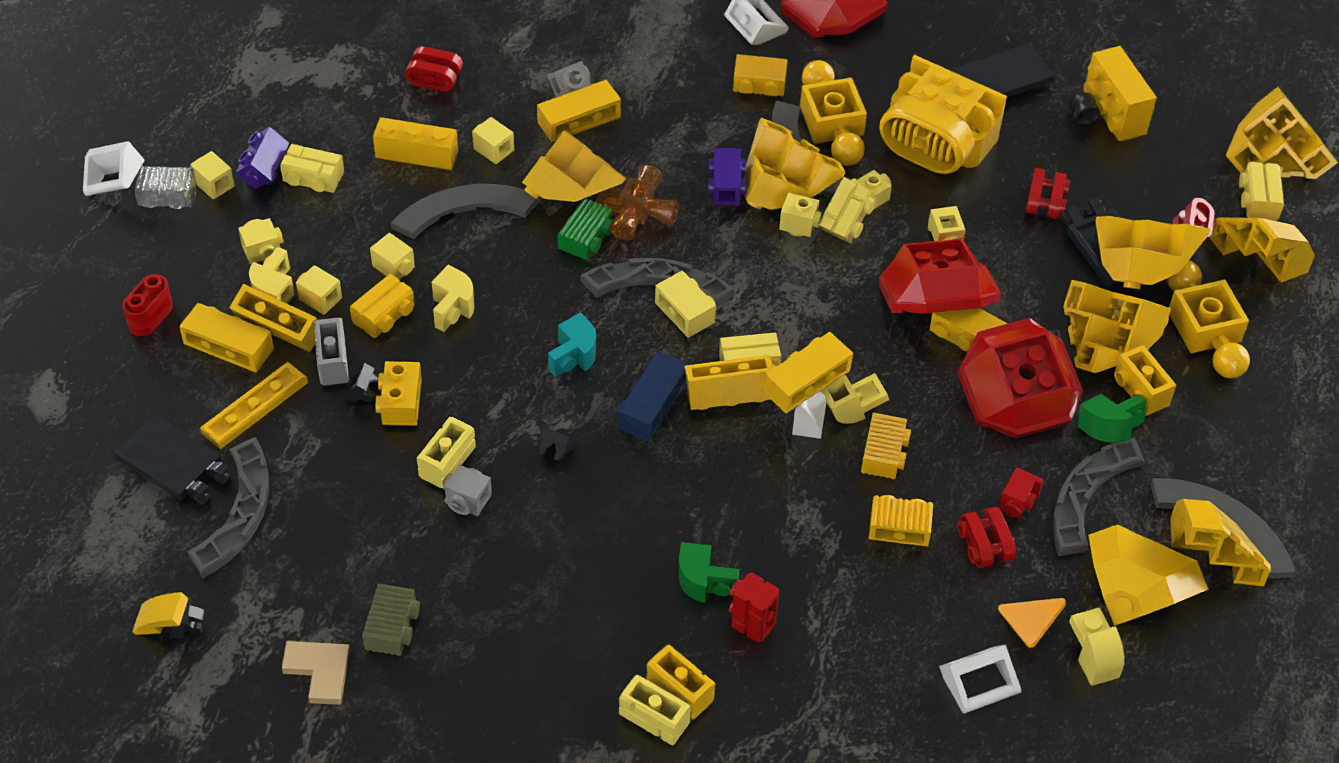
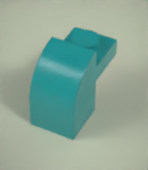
M580 312L558 325V343L561 346L548 352L549 371L554 377L571 371L577 364L586 371L595 361L596 331L588 319Z

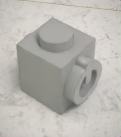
M582 61L547 75L556 98L591 85L590 72L583 65Z
M458 465L455 472L449 474L444 482L443 490H445L446 494L444 502L458 514L468 515L471 513L478 516L492 495L491 477L483 475L474 468Z

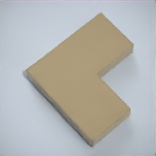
M287 641L282 665L283 674L312 675L308 697L309 703L341 705L350 653L349 644Z

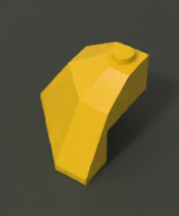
M1279 87L1260 100L1241 121L1226 153L1227 158L1240 173L1245 172L1247 164L1250 162L1263 163V165L1271 163L1278 164L1281 177L1288 178L1290 176H1303L1307 179H1317L1338 163Z
M761 118L746 164V175H744V179H746L745 198L749 205L757 209L762 207L770 210L783 208L788 193L812 198L841 179L845 174V170L840 162L834 158L819 154L820 149L806 140H802L799 143L793 139L792 131L786 127Z
M564 130L548 153L540 157L522 183L527 186L524 190L535 199L541 196L544 199L576 202L622 184L626 178L601 157L592 153V150Z
M1113 216L1096 217L1102 265L1114 281L1124 282L1123 287L1140 290L1141 285H1153L1179 273L1210 232V228L1190 224H1167L1151 220L1133 221Z
M1216 218L1213 222L1212 235L1209 237L1223 255L1240 250L1244 256L1256 252L1281 283L1308 273L1315 256L1309 242L1294 225L1264 218Z
M1072 280L1063 307L1065 315L1070 316L1071 325L1068 327L1071 345L1076 346L1075 367L1097 373L1117 366L1119 356L1122 353L1142 345L1148 350L1163 335L1164 329L1168 324L1171 308Z
M1190 499L1176 501L1170 517L1172 547L1209 551L1210 564L1232 566L1233 583L1264 586L1271 571V565L1233 520L1210 501Z
M1118 524L1089 535L1094 568L1114 626L1208 590L1198 561L1189 556L1178 553Z

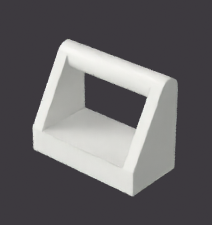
M732 0L724 14L752 45H759L785 34L789 29L764 0ZM758 8L770 22H767L756 9Z
M129 141L89 149L85 156L83 192L86 196L130 187L144 159ZM119 172V179L101 182L104 175Z
M821 391L795 407L793 435L821 439L826 401Z
M1006 645L994 646L939 666L947 686L964 714L1021 693ZM995 662L1007 685L967 698L960 675Z

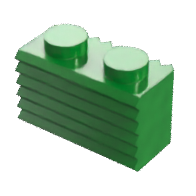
M584 198L558 233V249L588 260L592 253L596 254L600 249L604 235H610L613 230L612 209Z

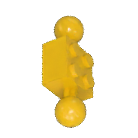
M821 60L812 61L806 65L802 72L804 85L802 86L800 107L813 142L817 144L833 141L831 146L833 158L840 162L841 165H854L862 159L865 152L864 143L859 136H864L866 110L852 77L834 80V71L827 62Z
M1188 260L1179 273L1166 278L1168 286L1174 291L1169 306L1171 308L1169 315L1190 353L1215 348L1216 351L1213 355L1215 370L1223 377L1237 378L1247 371L1250 364L1247 350L1238 344L1242 342L1249 320L1226 280L1200 285L1202 281L1201 270L1196 263Z

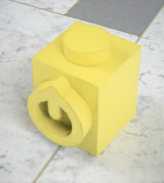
M788 193L781 210L779 230L787 231L793 236L811 237L814 227L819 228L818 224L822 218V212L818 211L819 200Z
M270 218L251 220L238 228L241 244L250 265L253 262L264 261L268 256L272 255L277 247L280 248L281 243H284L279 227L274 228Z

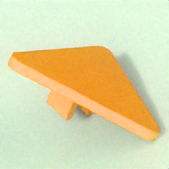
M1064 598L1001 604L998 609L1026 646L1033 648L1065 607L1066 602Z

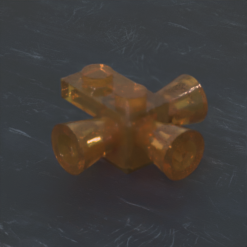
M644 165L639 168L637 179L628 178L623 190L611 187L599 193L595 202L602 206L605 205L607 208L610 207L612 215L617 216L610 224V231L617 238L632 240L635 237L637 224H645L649 215L669 226L674 224L678 214L679 201L654 199V191L663 182V175L657 168Z

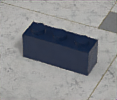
M659 351L653 360H648L644 366L641 378L633 382L626 401L622 400L617 407L618 429L649 442L686 385L685 366L689 365V363Z

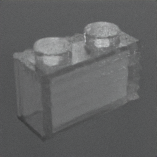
M141 166L134 190L138 205L147 208H154L156 206H168L174 209L192 207L197 187L194 169L191 167L189 169L186 167L183 169L179 167L177 169L176 167Z

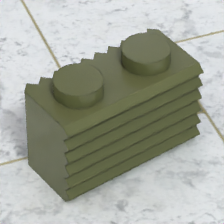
M377 584L362 635L365 650L400 656L403 646H409L412 638V627H409L411 619H417L420 609V601L416 600L414 589Z

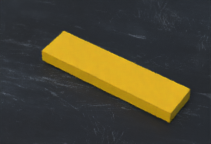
M286 362L201 426V434L221 450L308 383L307 377L291 363Z

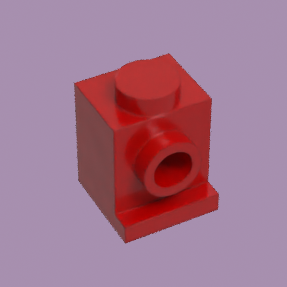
M1016 467L1002 492L999 509L1011 517L1020 519L1024 510L1030 511L1035 500L1038 499L1044 479Z

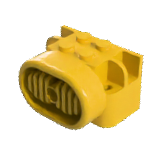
M914 55L911 61L910 72L903 74L900 78L898 89L891 98L890 108L880 120V133L886 145L894 153L932 172L949 174L957 171L961 166L973 168L982 162L998 141L1007 96Z

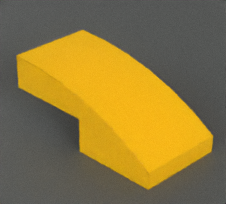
M180 592L156 596L145 601L141 605L132 632L136 635L158 634L162 632L163 627L179 626L188 598Z

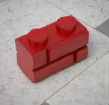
M751 572L743 580L739 579L733 585L730 596L734 598L729 607V612L732 613V627L741 633L746 632L749 638L759 643L766 638L776 625L779 588L769 582L763 583L762 578Z

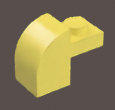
M277 247L272 255L265 259L263 266L253 262L249 270L252 288L286 304L295 295L292 277L286 275L290 269L287 250Z
M447 265L432 281L433 300L439 303L433 309L435 328L443 332L451 324H455L458 321L460 314L470 319L475 306L473 284L470 278L460 270Z
M875 373L852 385L847 376L843 375L821 390L836 420L844 424L866 419L865 412L889 400L888 394Z
M1100 607L1071 615L1069 622L1082 646L1078 661L1091 686L1120 678L1124 667V651L1116 627L1110 628Z

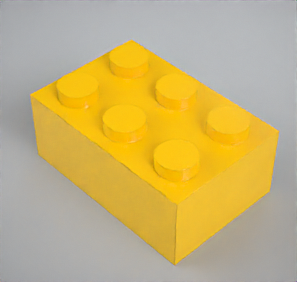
M1121 46L1094 52L1088 66L1084 92L1091 93L1094 96L1095 104L1100 110V115H1102L1109 130L1115 134L1119 141L1147 134L1157 97Z

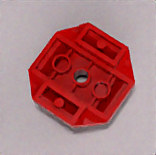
M782 0L781 12L813 38L825 37V34H850L885 13L887 8V0Z
M962 238L903 244L894 260L879 277V287L892 313H902L903 311L911 313L955 311L982 308L992 302H1000L1001 292L986 266L978 262Z
M1031 318L979 331L957 371L976 423L986 428L990 427L1013 438H1020L1068 424L1072 420L1083 393L1063 340ZM1019 372L1026 373L1029 379H1024Z

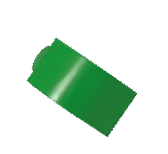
M1099 394L1080 404L1078 428L1091 437L1104 442L1117 443L1130 440L1132 428L1144 422L1147 399L1137 394L1117 405L1104 395Z
M681 542L678 579L682 590L692 599L704 603L707 592L715 593L719 596L730 595L733 585L739 579V569L710 566L711 545Z

